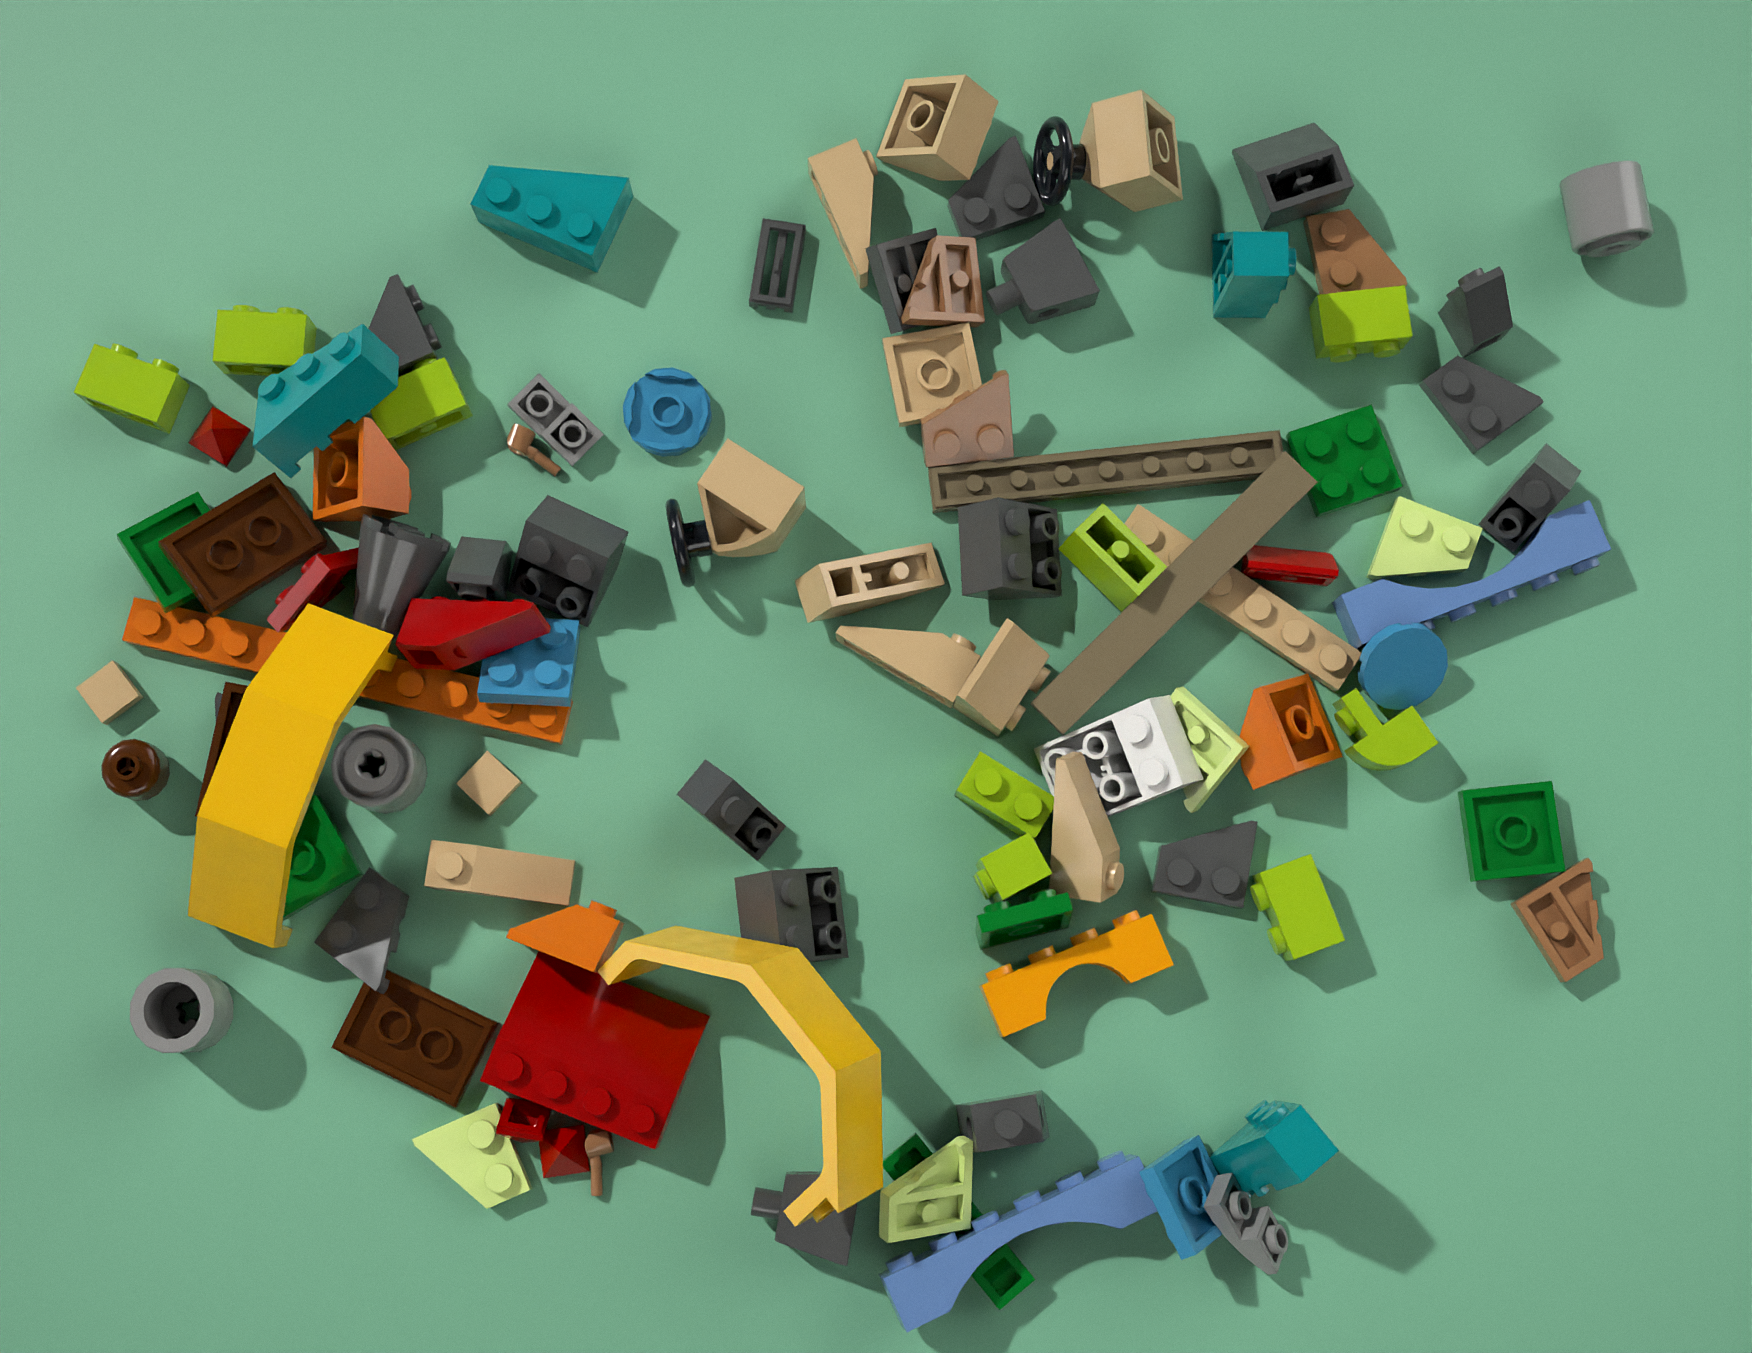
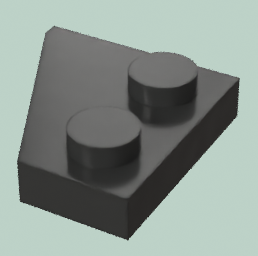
M1016 136L1010 137L971 176L970 180H967L948 200L947 207L959 237L976 238L977 241L1044 217L1045 210Z
M936 228L865 248L891 334L920 326L902 324L901 317L928 242L938 235Z
M1458 355L1419 384L1472 454L1544 402L1540 396Z
M1251 820L1160 846L1151 892L1242 909L1244 907L1258 822Z
M369 867L314 943L372 989L384 994L390 980L385 978L390 953L397 952L400 939L399 925L405 917L409 895L379 872Z

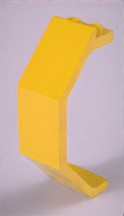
M308 603L245 690L197 814L188 906L189 917L273 949L287 946L293 929L282 925L293 847L342 721L378 669L392 672L398 656L388 652L393 634Z
M672 926L625 941L599 968L598 973L608 985L659 969L663 964L736 980L747 987L813 1070L819 1080L821 1092L823 1169L818 1179L783 1211L795 1227L812 1217L819 1223L834 1210L840 1213L883 1188L881 1050L798 948L682 926Z

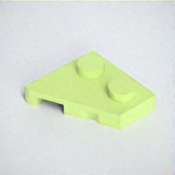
M1398 496L1392 506L1366 577L1376 580L1389 576L1407 575L1412 577L1437 572L1442 574L1464 572L1470 565L1483 528Z
M1183 686L1176 688L1170 697L1203 776V780L1183 788L1187 798L1183 800L1184 805L1190 813H1193L1201 808L1250 746Z
M498 1102L412 1139L415 1147L486 1209L533 1189L514 1141L496 1134V1128L502 1113Z

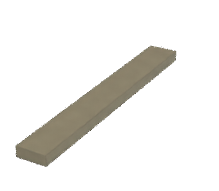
M1280 430L928 467L932 513L958 511V507L997 497L1024 503H1035L1256 480L1283 453Z
M1284 451L1030 704L1063 736L1316 485L1317 481Z

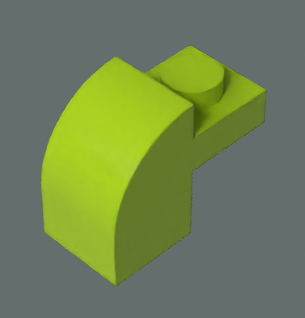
M1357 688L1332 704L1337 711L1334 713V717L1340 728L1348 736L1353 734L1358 740L1344 750V752L1352 761L1364 768L1376 771L1396 769L1418 758L1439 743L1413 706L1381 724Z

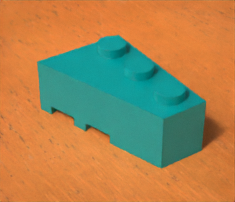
M489 165L470 205L479 223L598 273L634 196L629 177Z
M1233 231L1212 234L1213 318H1266L1273 304L1278 303L1281 290H1286L1289 276L1295 274L1296 249L1289 248L1288 232Z
M361 324L348 333L338 334L329 344L316 352L303 355L294 365L279 374L269 375L258 388L252 447L289 478H292L301 470L300 465L297 464L300 459L316 446L322 451L333 443L329 435L347 419H350L355 424L398 387L399 356L364 324Z
M1263 1100L1246 1114L1245 1118L1249 1123L1209 1157L1218 1175L1233 1173L1242 1191H1245L1249 1198H1251L1254 1193L1258 1197L1266 1195L1270 1191L1266 1187L1268 1184H1272L1279 1191L1302 1183L1339 1150L1301 1104L1277 1100L1268 1103L1267 1100Z

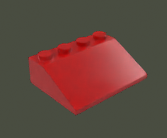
M538 951L497 1036L480 1081L655 1150L660 1147L710 1016L621 981L608 985L599 973L589 971Z

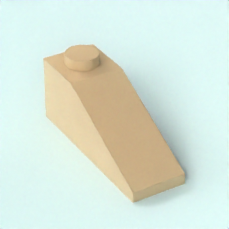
M857 138L809 157L808 174L857 284L861 289L868 286L869 260L865 248L870 247L874 176L878 175V170L869 150L862 152Z
M932 542L820 563L795 580L807 623L845 616L945 585Z
M840 625L836 632V641L951 709L958 692L981 658L980 655L974 652L977 647L971 641L955 633L949 638L943 633L843 625Z
M1071 752L1056 759L1050 864L1052 874L1050 875L1049 889H1055L1057 895L1068 892L1070 898L1101 903L1118 893L1124 879V866L1122 863H1119L1120 847L1083 753Z
M431 840L424 886L437 890L569 906L576 861L485 846Z

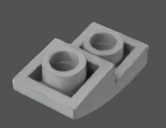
M540 373L507 404L527 426L571 466L604 435Z
M1233 1173L1216 1175L1204 1204L1208 1215L1220 1232L1244 1257L1268 1275L1277 1274L1283 1255L1288 1248V1237L1284 1227L1278 1224L1269 1206L1251 1207L1248 1194L1242 1191Z

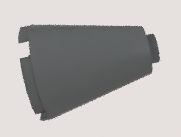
M363 514L360 525L352 620L393 634V639H395L400 632L411 598H421L449 552L451 542L431 533L430 538H427L425 533L418 531V528L376 515L371 517Z

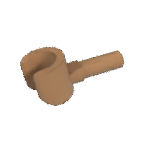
M514 424L507 437L509 450L514 454L527 456L553 476H556L561 467L538 449L531 446L536 435L535 432L522 425Z
M600 1128L590 1131L585 1141V1150L591 1166V1196L603 1195V1163L601 1155L614 1152L611 1132Z

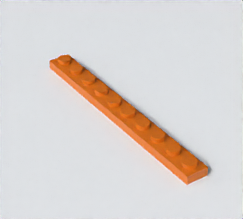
M134 597L122 640L126 643L258 673L287 632H277L274 629L218 616L212 618L210 614L180 607L165 614L158 602ZM398 658L392 672L378 669L359 695L360 698L560 745H562L573 704L572 699L571 707L479 702L477 694L479 677L449 670L415 669L409 661Z

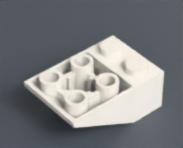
M1170 695L1148 698L1034 748L1053 796L1056 759L1071 752H1082L1107 817L1203 780Z

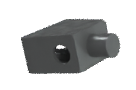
M1060 218L1002 260L1001 274L1005 283L986 291V295L992 310L997 316L1018 306L1026 322L1034 324L1095 305L1100 290Z
M1042 1090L955 1104L960 1136H966L973 1141V1152H985L1039 1143L1050 1137Z
M822 1171L787 1172L783 1192L755 1187L751 1215L778 1220L775 1235L776 1242L847 1266L857 1203L840 1213L834 1210L819 1223L812 1217L796 1227L783 1212L818 1179Z

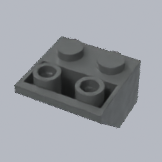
M1311 123L1232 150V155L1262 231L1342 205L1354 187L1339 145L1316 123Z
M547 495L525 521L507 591L570 620H579V624L588 627L619 566L629 532Z
M999 497L958 507L962 596L987 600L1055 598L1062 596L1057 509Z
M838 867L770 870L734 878L741 938L798 948L810 963L849 958Z

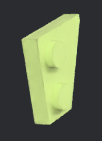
M966 1136L956 1137L880 1191L879 1237L887 1243L971 1229L973 1141Z

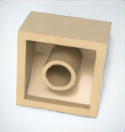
M966 74L905 79L876 157L883 162L938 181L970 180L999 101Z
M1007 618L958 692L953 708L998 737L1004 727L1013 731L1027 709L1020 705V702L1029 689L1037 694L1051 672L1044 667L1050 655L1018 625Z

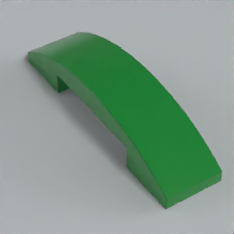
M915 1132L883 1159V1168L895 1181L933 1153ZM971 1202L972 1221L983 1215L973 1202ZM965 1229L954 1232L957 1237L971 1229ZM1007 1244L996 1249L971 1275L999 1310L1035 1280Z

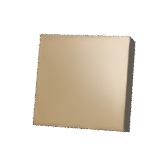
M113 660L76 687L101 723L108 725L144 698L120 665Z
M486 751L456 783L490 816L522 784L489 751Z

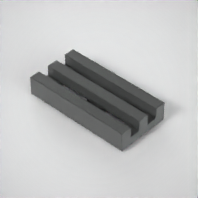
M762 219L749 297L750 307L758 308V305L766 306L770 310L781 308L784 309V312L793 313L806 225ZM771 230L779 231L768 295H763L760 293ZM788 233L795 234L786 294L785 298L778 297L787 237Z

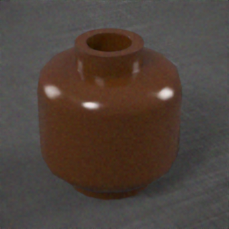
M138 739L122 740L113 745L105 754L101 765L102 778L107 788L118 796L135 801L148 800L158 795L166 786L170 776L169 762L164 752L155 745Z

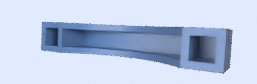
M1588 500L1547 516L1532 531L1526 544L1510 563L1482 580L1457 587L1429 589L1405 586L1380 579L1341 594L1332 604L1348 643L1359 650L1366 646L1373 635L1389 625L1396 623L1406 625L1414 622L1421 623L1430 630L1436 628L1433 621L1449 616L1451 622L1461 620L1477 612L1474 605L1490 600L1492 607L1518 597L1516 589L1531 584L1533 591L1542 589L1558 582L1557 574L1572 568L1574 575L1589 571L1600 565L1598 558L1610 551L1611 547L1591 501Z
M1122 1150L1109 1154L1097 1161L1099 1169L1084 1176L1081 1170L1067 1174L1056 1180L1057 1189L1041 1196L1039 1190L1025 1194L1013 1201L1015 1209L1001 1216L998 1215L996 1210L988 1212L972 1220L973 1229L957 1237L954 1231L944 1233L928 1242L931 1249L915 1257L911 1251H908L886 1262L888 1270L879 1273V1277L902 1328L909 1332L950 1312L960 1290L975 1269L996 1249L1023 1233L1046 1225L1066 1222L1099 1223L1122 1229L1157 1212L1154 1202L1148 1196L1145 1184L1139 1174V1171L1144 1169L1140 1157L1132 1154L1124 1156Z

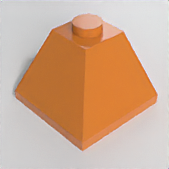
M362 417L355 424L352 421L341 424L329 435L333 440L332 444L323 451L317 446L314 448L313 521H361L363 514L371 517L376 515L391 519L409 514V503L411 501L409 468L372 418Z
M1309 674L1264 685L1253 690L1239 736L1250 746L1240 760L1242 771L1249 779L1253 790L1343 757Z
M591 900L589 908L576 904L509 929L506 938L598 973L599 968L612 956L624 923L614 919L617 912L616 909Z

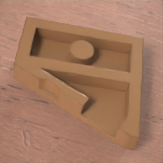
M1350 209L1312 215L1305 218L1303 225L1319 294L1407 286L1406 277Z
M937 235L928 242L901 317L902 324L951 326L969 322L970 327L977 328L985 323L976 238Z
M1006 370L994 373L992 375L993 379L972 392L967 390L954 398L948 407L938 408L920 420L923 457L926 467L1014 457L1009 374Z
M1589 857L1578 861L1567 868L1565 872L1557 874L1510 904L1560 982H1567L1604 959L1602 938L1597 931L1599 914L1597 900H1593L1590 872H1593V865Z

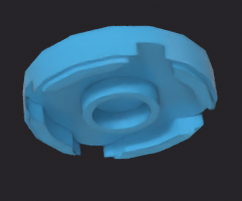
M672 367L654 369L646 373L637 383L635 381L628 389L623 403L624 423L633 441L646 452L662 457L679 456L696 448L707 435L712 420L710 398L703 386L689 372Z
M1411 622L1412 624L1406 625L1400 623L1389 625L1373 635L1362 650L1359 659L1362 664L1360 673L1358 672V681L1369 698L1384 708L1402 710L1410 706H1417L1431 697L1443 682L1448 667L1447 650L1441 639L1421 623Z

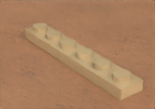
M1137 504L1124 523L1167 567L1193 542L1192 539L1139 504ZM1234 567L1199 600L1200 603L1306 674H1309V676L1333 692L1339 690L1361 656L1362 652Z

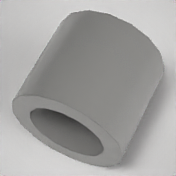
M1618 161L1596 165L1580 170L1561 180L1559 186L1571 247L1574 253L1588 255L1589 257L1615 255L1636 248L1654 233L1642 169L1638 162Z
M377 724L357 727L346 734L335 748L331 762L333 781L344 797L367 810L384 814L402 811L413 804L424 790L428 775L425 757L418 746L391 727ZM373 754L379 760L385 759V764L379 767L380 776L376 778L368 772H362V767L368 764L367 756Z
M164 968L148 975L136 988L130 1002V1022L135 1035L151 1049L161 1053L201 1052L215 1046L227 1034L233 1020L234 1002L228 987L216 975L198 969ZM198 1000L197 1010L200 1012L199 1018L189 1019L185 1022L183 1019L186 1016V1012L181 1008L183 1003H194Z

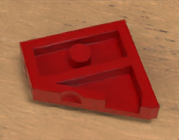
M359 547L327 555L319 553L311 557L302 566L301 573L303 575L297 583L289 586L278 595L275 600L277 607L266 620L277 632H282L290 629L308 603L322 608L346 588L340 581L349 570L357 568Z

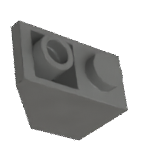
M1500 266L1484 273L1482 268H1478L1457 281L1459 287L1446 295L1448 301L1438 312L1462 358L1501 340L1513 327L1505 277Z
M396 274L389 277L368 329L399 356L398 377L412 372V367L422 360L428 358L439 360L435 350L442 348V345L432 324L429 323L425 326L422 324L417 312L425 308L415 286L412 284L406 287L400 276Z
M1546 443L1515 477L1478 525L1514 552L1569 493L1581 470Z
M461 536L449 566L446 581L461 598H466V600L487 599L489 601H506L513 550L507 541Z
M706 759L676 794L757 861L786 827L784 823L733 778Z

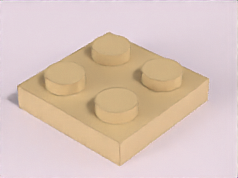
M969 322L882 338L899 427L920 424L922 418L938 408L948 407L953 399L967 390L972 392L982 386Z

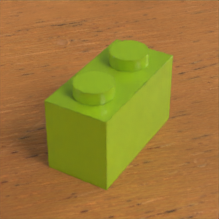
M1405 285L1319 294L1309 307L1316 359L1330 357L1331 362L1338 363L1353 360L1357 357V354L1373 353L1376 358L1390 357L1401 352L1400 349H1403L1413 337Z
M235 305L232 310L217 309L212 361L224 374L256 376L279 374L294 365L303 355L315 352L317 327L302 310L291 307L278 308L277 313L260 312V309L249 305Z
M94 343L73 393L88 405L170 434L190 387L178 374L180 369L171 363L157 358L153 359L152 364L137 359L138 353L119 344L113 343L109 349Z
M445 357L439 360L428 358L415 364L412 367V372L398 377V387L370 410L376 425L395 451L473 416L454 372Z
M1104 503L1082 522L1058 548L1121 612L1167 568Z
M981 751L954 794L955 797L1017 835L1023 836L1030 832L1033 839L1037 837L1051 814L1054 805L1053 795Z
M1028 832L980 858L976 864L978 872L975 873L973 878L985 900L993 897L995 902L1006 901L1043 881L1052 872L1031 833Z
M1311 854L1252 875L1255 884L1250 886L1251 895L1257 909L1260 912L1265 910L1272 926V928L1267 929V935L1276 955L1283 954L1285 961L1295 960L1345 941Z

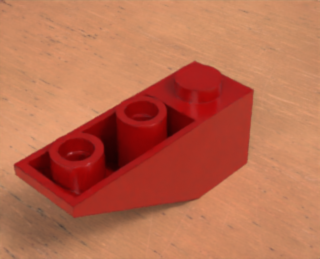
M435 596L431 599L411 598L395 645L415 669L457 670L548 634L551 626L534 602L523 599H514L508 602L489 601L487 599L450 600L441 596Z

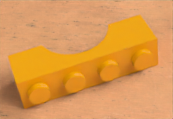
M1137 910L1113 919L1112 922L1115 929L1098 936L1094 927L1070 937L1073 947L1056 953L1053 945L1028 955L1031 963L1028 966L1014 971L1011 963L985 973L988 982L980 985L979 988L1000 1037H1005L1045 1020L1047 997L1052 985L1060 975L1074 966L1092 964L1104 967L1115 973L1126 984L1133 983L1173 966V961L1153 915L1149 914L1140 918Z

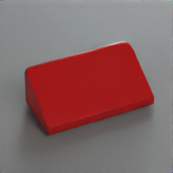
M1254 545L1242 557L1241 573L1250 579L1328 586L1338 577L1339 569L1333 555L1330 553Z

